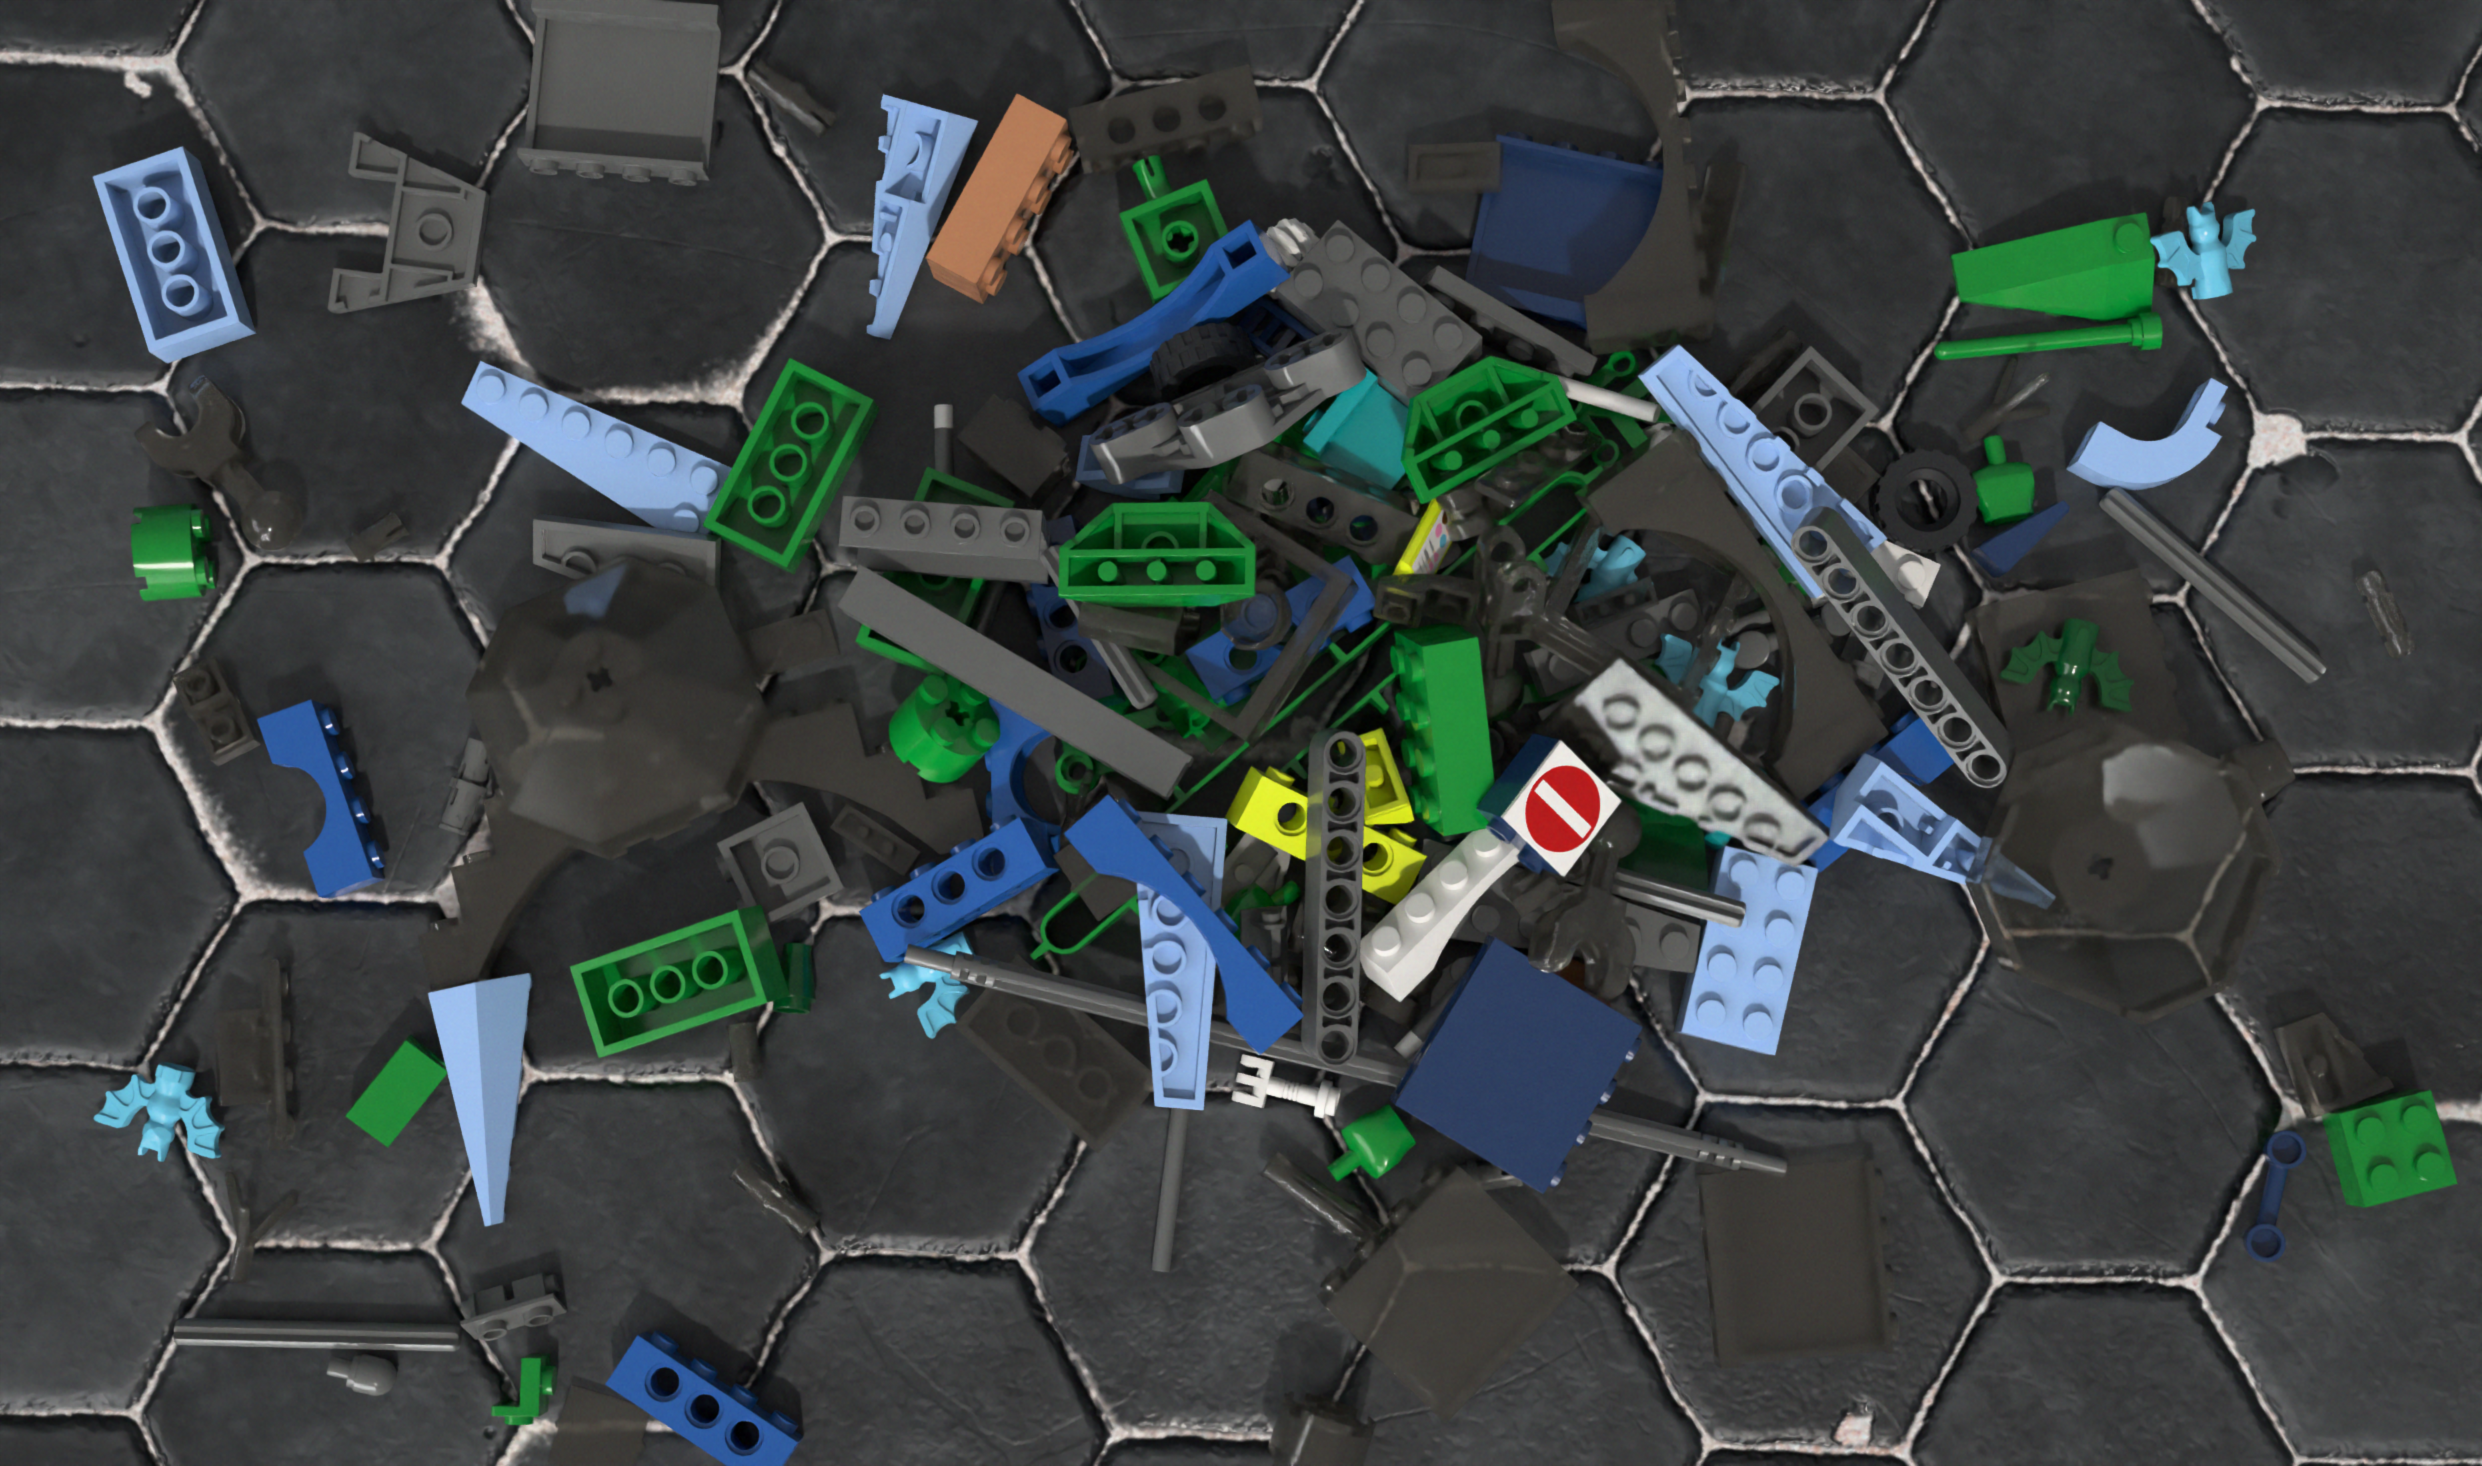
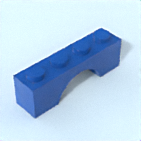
M989 698V704L1000 721L1001 735L999 740L984 754L986 768L989 772L991 771V790L986 795L987 815L992 819V825L1009 815H1015L1016 818L1034 819L1060 870L1053 874L1062 873L1061 826L1042 818L1030 805L1024 789V771L1029 756L1042 741L1053 734ZM1000 850L996 851L990 859V865L993 866L994 874H1000L1005 867V857Z
M310 699L258 718L257 721L272 764L300 768L306 771L316 780L324 794L326 819L323 829L316 841L303 852L318 897L333 899L385 880L381 870L382 867L386 866L385 856L378 841H371L365 824L371 821L370 813L362 796L356 797L350 781V779L355 778L354 767L348 754L345 751L340 752L335 735L340 733V728L330 707L325 708L323 703Z
M1912 710L1889 727L1894 735L1882 745L1873 740L1853 757L1858 763L1864 753L1881 760L1903 779L1918 786L1930 783L1955 763L1919 715L1916 716ZM1838 769L1817 786L1822 794L1809 804L1803 799L1794 804L1781 815L1785 824L1776 830L1802 864L1817 868L1818 873L1822 872L1851 848L1833 842L1829 839L1836 791L1852 769L1845 775Z

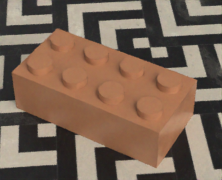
M1016 94L926 256L934 279L981 304H984L989 294L995 296L999 292L1007 276V271L1003 267L1011 253L1017 256L1023 249L1030 233L1025 227L1033 213L1040 215L1043 212L1052 193V190L1048 189L1055 173L1062 175L1073 157L1074 150L1070 149L1072 138H1070L1065 118Z

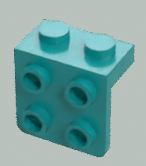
M1365 368L1367 374L1360 383L1334 395L1337 399L1326 413L1319 408L1311 416L1302 429L1307 434L1303 444L1308 452L1372 502L1379 503L1386 498L1406 472L1400 460L1408 408L1378 385V377Z

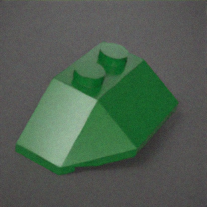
M1490 355L1410 398L1400 461L1420 503L1424 504L1573 422L1577 417L1558 376L1539 372L1524 365Z
M1210 502L1112 503L1089 522L1074 538L1069 539L1059 547L1058 596L1064 599L1113 607L1217 606L1256 596L1257 547Z

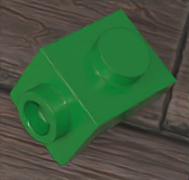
M1174 653L1146 675L1158 695L1157 699L1153 702L1154 705L1169 719L1176 731L1184 739L1196 730L1204 727L1210 718L1219 711V707L1214 703L1207 688Z
M531 1353L521 1358L520 1401H500L492 1405L491 1416H505L504 1424L530 1425L534 1424V1417H539L548 1412L549 1395H554L557 1387L556 1366H550L551 1353Z

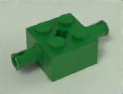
M1159 155L1148 157L1150 162L1148 165L1153 176H1150L1144 159L1132 166L1147 202L1119 213L1122 231L1153 306L1173 292L1191 274L1211 244L1229 233L1207 179L1173 192ZM1181 238L1184 245L1188 244V251L1180 253L1178 249H1174V240Z

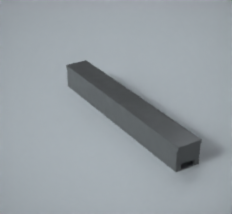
M861 564L857 567V574L837 605L846 615L1166 801L1170 799L1188 766L1191 768L1194 763L1193 757Z

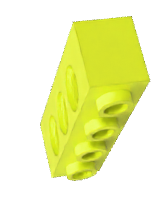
M1251 766L1225 818L1236 828L1306 861L1308 792L1305 793L1293 787L1292 784L1295 779L1272 766L1268 767L1266 773ZM1329 796V808L1331 812H1335L1336 810H1338L1337 808L1333 807V804L1336 799L1332 796ZM1287 803H1296L1294 817L1287 822H1278V812L1281 807ZM1364 821L1363 848L1370 843H1377L1378 849L1373 859L1363 862L1362 889L1395 905L1407 896L1427 857L1414 847L1417 839L1392 826L1389 833H1386L1374 827V824L1366 825ZM1339 836L1332 839L1328 844L1327 856L1330 860L1337 858L1342 851V841Z

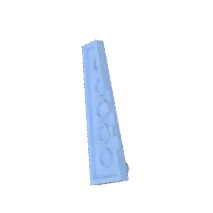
M1672 346L1638 375L1810 598H1818L1823 592L1795 557L1791 549L1793 533L1810 509L1818 506L1834 509L1846 521L1869 553L1887 539L1846 498H1841L1824 482L1825 479L1817 471L1802 462L1790 450V446L1779 436H1774L1761 424L1749 408L1740 400L1733 398L1728 389L1682 346ZM1810 531L1811 535L1816 539L1826 541L1821 533ZM1839 568L1843 575L1849 572L1847 569Z
M480 361L461 402L465 407L574 475L654 528L711 535L703 526V523L732 469L731 467Z
M1136 811L1142 818L1136 826L1148 839L1156 834L1174 854L1168 862L1180 875L1188 870L1206 890L1201 899L1212 912L1216 911L1221 904L1227 819ZM1137 883L1154 1104L1157 1107L1204 1110L1216 961L1203 936L1183 912L1171 901L1150 888Z

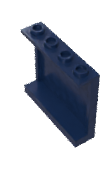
M1507 132L1506 136L1497 134L1464 281L1536 323L1640 345L1646 336L1649 322L1647 315L1674 188L1679 180L1680 173L1669 171V166L1655 161H1644L1642 165L1624 162L1622 155L1613 152L1599 151L1597 155L1578 152L1579 148L1576 145L1567 142L1555 141L1551 143V146L1533 142V137L1521 132Z
M1487 935L1389 1100L1544 1194L1548 1186L1554 1188L1562 1179L1568 1166L1564 1159L1573 1144L1578 1147L1587 1137L1592 1127V1121L1589 1120V1117L1598 1103L1604 1105L1615 1090L1617 1080L1613 1077L1622 1062L1628 1064L1639 1050L1642 1039L1638 1035L1643 1027L1496 937Z

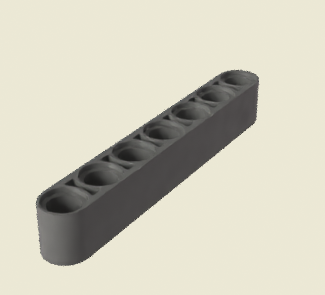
M1825 506L1810 509L1798 525L1791 539V549L1795 557L1964 775L1979 787L1992 788L1998 786L2004 781L2016 753V744L2012 736L1842 516L1834 509ZM1810 531L1821 533L1826 541L1816 539L1811 535ZM1839 568L1849 570L1854 574L1855 578L1844 576ZM1868 606L1879 608L1884 615L1873 613ZM1896 643L1907 645L1913 652L1902 650ZM1925 680L1936 682L1941 689L1929 686ZM1953 717L1962 718L1970 725L1960 724ZM1982 754L1993 756L1998 762L1987 760Z
M1326 728L1314 735L1309 747L1302 1000L1304 1001L1302 1013L1304 1017H1302L1301 1041L1302 1047L1308 1055L1327 1066L1340 1067L1353 1059L1358 1046L1366 751L1363 741L1356 734L1340 729ZM1341 739L1345 746V753L1339 762L1333 763L1329 754L1330 747L1336 740ZM1340 788L1344 796L1343 804L1338 810L1331 812L1328 805L1329 796L1332 791ZM1339 836L1342 841V851L1337 858L1330 860L1327 856L1328 844L1332 839ZM1338 885L1341 891L1340 901L1336 906L1328 909L1325 901L1326 894L1330 888ZM1337 934L1340 941L1339 948L1336 953L1327 957L1324 952L1325 942L1330 936ZM1336 982L1338 985V995L1333 1002L1325 1005L1323 1002V992L1328 985ZM1335 1031L1337 1035L1335 1046L1330 1051L1323 1053L1321 1047L1323 1038L1329 1032Z

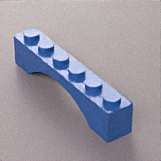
M1249 219L1211 244L1191 274L1173 292L1148 311L1102 335L1079 343L1055 348L1018 372L1017 375L1033 410L1061 428L1150 370L1149 364L1152 361V354L1160 348L1164 341H1168L1173 338V335L1187 331L1195 326H1204L1208 323L1220 324L1290 278L1291 274L1273 239Z
M1108 794L1064 833L1065 837L1097 873L1122 877L1150 888L1171 901L1192 921L1207 942L1219 968L1225 993L1226 1020L1258 1056L1261 1055L1304 1017V1014L1298 1009L1304 1001L1285 980L1278 986L1265 972L1272 965L1255 945L1251 944L1247 949L1242 946L1233 935L1239 929L1238 926L1221 907L1212 912L1204 903L1201 897L1206 893V890L1188 870L1180 875L1168 862L1174 854L1156 834L1149 839L1136 826L1142 818L1123 797L1116 803Z

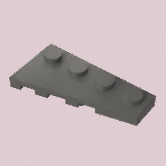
M1436 266L1416 282L1483 337L1482 344L1536 369L1580 381L1591 374L1597 361L1595 356L1444 268Z
M539 514L533 519V564L589 585L595 582L614 589V594L630 600L634 597L659 606V611L676 617L678 614L699 621L698 625L713 631L718 627L720 614L721 536Z

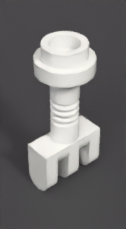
M1242 1054L1240 1063L1251 1068L1257 1067L1258 1071L1256 1077L1237 1073L1235 1082L1254 1087L1252 1095L1243 1091H1233L1232 1101L1264 1108L1267 1095L1315 1106V1117L1324 1119L1326 1114L1335 1115L1341 1088L1333 1087V1081L1323 1079L1320 1088L1306 1084H1295L1294 1081H1286L1285 1079L1272 1076L1275 1062Z

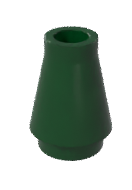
M802 943L783 944L780 965L790 996L773 1001L772 1010L787 1014L811 1013V1003L816 1002L811 960L812 946Z

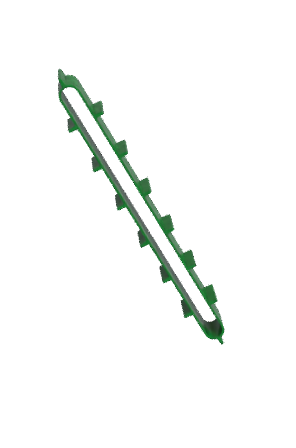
M1601 465L1585 476L1575 471H1566L1556 475L1508 517L1494 505L1489 507L1483 521L1491 532L1431 582L1423 597H1417L1408 592L1413 599L1348 655L1332 642L1328 646L1326 655L1334 667L1269 723L1265 724L1252 711L1248 715V723L1256 734L1186 794L1177 786L1172 794L1177 802L1166 810L1164 814H1177L1550 492L1559 488L1570 489L1580 499V512L1451 623L1462 628L1461 624L1524 570L1537 583L1540 582L1549 570L1541 555L1574 528L1589 510L1594 499L1592 485L1604 470ZM1395 672L1390 674L1329 728H1342L1367 705L1382 718L1387 713L1389 705L1381 696V693L1400 678V675ZM1310 744L1280 769V771L1286 774L1290 773L1302 785L1308 781V774L1300 763L1309 756ZM1225 843V852L1228 851L1227 843ZM1095 871L1043 918L1040 927L1043 943L1030 955L1031 958L1039 962L1051 952L1068 956L1083 951L1130 909L1139 916L1138 893L1077 945L1070 949L1057 948L1050 939L1049 930L1051 923L1105 876V874H1099Z

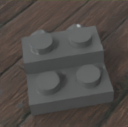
M803 801L717 843L721 855L715 857L717 865L727 882L735 881L742 896L736 899L738 909L761 904L768 927L846 888Z

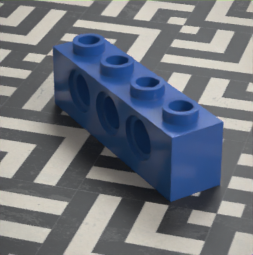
M1348 555L1185 651V654L1202 684L1207 688L1214 703L1218 704L1224 700L1227 706H1230L1252 693L1249 685L1265 676L1268 682H1271L1290 671L1293 667L1289 661L1304 652L1307 653L1309 658H1312L1328 649V646L1333 642L1330 637L1347 628L1349 633L1352 634L1374 621L1371 613L1377 610L1378 602ZM1320 599L1332 600L1339 609L1336 618L1329 622H1321L1315 619L1311 613V608L1316 601ZM1279 623H1289L1296 628L1298 637L1289 646H1279L1270 637L1272 629ZM1239 647H1249L1255 651L1257 661L1248 670H1238L1230 663L1232 652Z
M1015 815L1004 817L990 826L992 833L978 842L975 838L968 839L953 847L949 851L952 856L951 858L939 865H936L935 862H930L915 869L910 873L912 880L897 889L895 885H892L873 894L870 897L872 904L860 910L859 913L884 962L904 961L908 944L926 948L1060 870L1035 820L1023 817L1016 818ZM1000 850L1005 857V867L1000 874L995 875L990 868V859L996 851ZM960 874L964 879L965 889L963 894L956 899L950 891V883L955 875ZM919 897L924 903L925 912L923 917L916 922L911 916L910 908L913 901Z
M657 1330L652 1335L647 1331L637 1335L605 1384L726 1466H785L804 1437L795 1431L798 1424L789 1416L778 1410H774L772 1414L768 1413L756 1405L759 1398L750 1390L737 1383L732 1388L716 1378L719 1371L699 1357H694L690 1361L676 1351L679 1347L676 1341ZM661 1368H671L677 1373L679 1387L676 1392H666L658 1385L657 1374ZM708 1394L718 1401L719 1413L716 1418L708 1419L698 1412L697 1399L700 1395ZM749 1421L756 1425L759 1430L757 1444L746 1445L738 1439L736 1428L739 1422Z

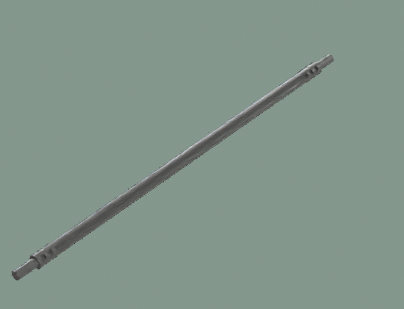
M908 944L904 963L949 973L950 979L1148 1027L1146 997L961 951H956V955ZM1211 1014L1209 1042L1256 1053L1226 1020L1225 1016ZM1291 1032L1283 1034L1261 1054L1392 1087H1397L1411 1063L1357 1049L1353 1059L1346 1065L1340 1067L1327 1066L1308 1055L1302 1047L1301 1035ZM1322 1040L1321 1047L1323 1053L1333 1049L1336 1043ZM1595 1107L1589 1117V1120L1592 1121L1589 1135L1735 1171L1739 1167L1780 1177H1783L1786 1173L1788 1163L1786 1158L1745 1149L1741 1142Z

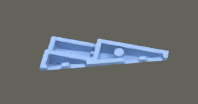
M883 94L881 108L888 111L887 136L879 137L878 150L885 153V169L882 180L876 181L872 252L879 255L878 279L870 280L869 293L876 296V311L873 324L867 325V333L890 340L978 121Z
M1864 753L1836 791L1829 839L1838 845L1848 846L1882 859L1892 860L1929 874L1970 887L1980 888L2043 910L2054 898L1959 820L1945 813L1879 759Z
M532 973L474 982L428 993L485 1226L505 1222L506 1214L504 1213L507 1182L510 1180L511 1166L509 1164L512 1139L515 1137L523 1069L521 1061L524 1035L528 1026L529 1017L527 1016L529 992L533 983Z

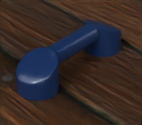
M2277 1131L2266 1139L2263 1146L2265 1160L2269 1163L2257 1222L2249 1226L2243 1236V1245L2246 1252L2257 1261L2273 1262L2283 1255L2286 1248L2285 1237L2281 1230L2276 1227L2288 1169L2299 1166L2304 1161L2307 1153L2303 1138L2293 1131Z

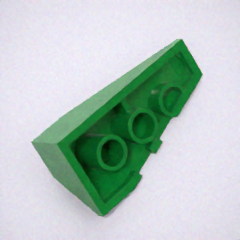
M2146 212L2094 221L1953 254L1950 256L1958 302L2011 310L2015 308L2027 309L2059 317L2067 315L2088 318V321L2099 323L2135 318L2137 313L2151 312L2155 255L2150 241L2151 235Z

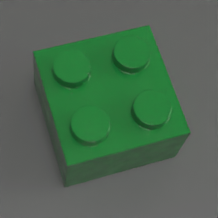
M2408 1089L2320 1112L2346 1205L2366 1208L2458 1184L2431 1090Z

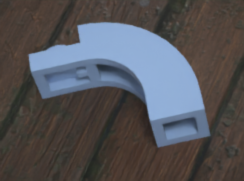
M2213 378L2198 386L2174 430L2167 438L2161 440H2136L2101 421L2088 429L2067 470L2093 484L2110 489L2114 486H2119L2126 491L2153 488L2177 478L2205 459L2222 436L2206 428V426L2212 428L2222 415L2226 404L2220 400L2228 387Z

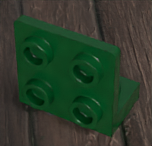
M1706 782L1610 785V790L1621 800L1620 804L1607 819L1610 865L1707 891L1708 875L1702 822L1707 802Z

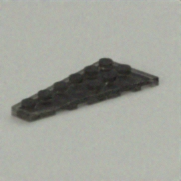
M1620 649L1520 742L1519 751L1533 733L1560 740L1609 789L1672 816L1675 813H1679L1697 821L1698 827L1712 833L1719 830L1743 841V846L1795 868L1829 840L1830 829Z

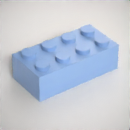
M182 146L93 176L150 353L164 362L170 363L256 333L201 163L195 156Z
M1728 846L1717 850L1707 892L1744 902L1746 904V913L1743 923L1739 928L1700 919L1699 926L1701 928L1695 973H1688L1674 1032L1766 1055H1775L1818 873L1817 868Z

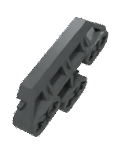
M1333 329L1274 354L1265 362L1178 399L1150 406L1112 422L1094 432L1088 442L1109 484L1112 485L1123 484L1152 472L1212 467L1271 442L1326 398L1360 383L1366 377L1367 371L1360 358L1357 344L1350 329Z

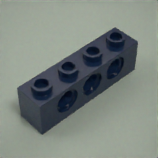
M1072 515L1048 521L1047 525L1052 536L1051 546L1055 544L1062 546L1069 539L1074 538L1084 528L1083 524ZM1049 581L1048 584L1030 583L1032 589L1026 591L1028 606L1033 617L1039 618L1042 634L1037 635L1038 649L1043 661L1049 662L1052 676L1106 707L1126 702L1123 689L1077 617L1070 626L1060 628V614L1070 606L1064 598L1058 596L1056 584L1049 583ZM1085 651L1087 654L1085 667L1079 672L1071 673L1069 668L1071 658L1076 653Z

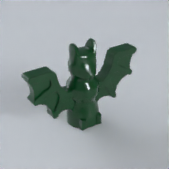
M2065 618L2061 639H2052L2043 630L2038 631L2034 640L2028 646L2013 647L2009 650V662L2003 671L1998 673L2000 679L2025 685L2033 680L2040 667L2048 662L2054 663L2057 674L2050 683L2049 689L2051 693L2046 711H2051L2054 704L2068 707V717H2073L2077 699L2081 695V679L2087 673H2090L2097 683L2098 702L2102 707L2123 713L2132 711L2129 691L2131 685L2134 684V680L2125 676L2118 665L2119 651L2103 653L2096 649L2095 644L2098 639L2100 626L2086 620Z

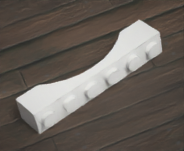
M1487 828L1472 831L1361 940L1360 962L1367 977L1401 1002L1434 969L1443 948L1472 905L1492 883L1510 867L1519 862L1516 857L1519 850L1512 843L1506 844L1497 839Z

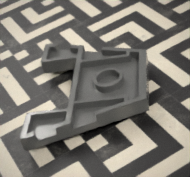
M354 132L348 173L356 178L396 182L383 272L378 274L334 268L327 309L332 313L341 314L477 287L490 196L487 192L435 167L423 164L393 147L390 148L363 133Z

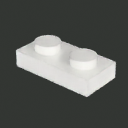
M1885 540L1870 554L1896 588L1905 595L1904 598L1914 604L1913 607L1917 609L1922 608L1941 564ZM1850 571L1844 575L1849 578H1855L1854 574Z

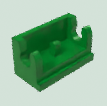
M409 1034L345 1116L388 1148L447 1075L445 1062Z

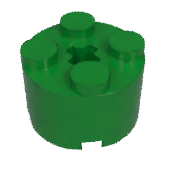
M196 503L144 506L133 509L132 514L139 517L141 523L131 524L132 558L135 576L146 577L148 589L139 590L144 601L204 597L207 589L217 588L215 562L207 560L205 543L213 542V525L210 514H204L202 509H198Z
M937 673L927 676L901 703L889 723L891 745L904 764L909 760L920 769L917 775L926 780L939 783L952 782L960 778L999 740L1001 735L1000 721L989 704V697L948 673H945L944 677Z

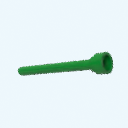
M2158 312L2137 313L2135 318L2128 319L2126 324L1940 342L1934 348V355L1939 360H1953L2127 342L2130 347L2137 346L2140 351L2160 349L2162 345V323Z

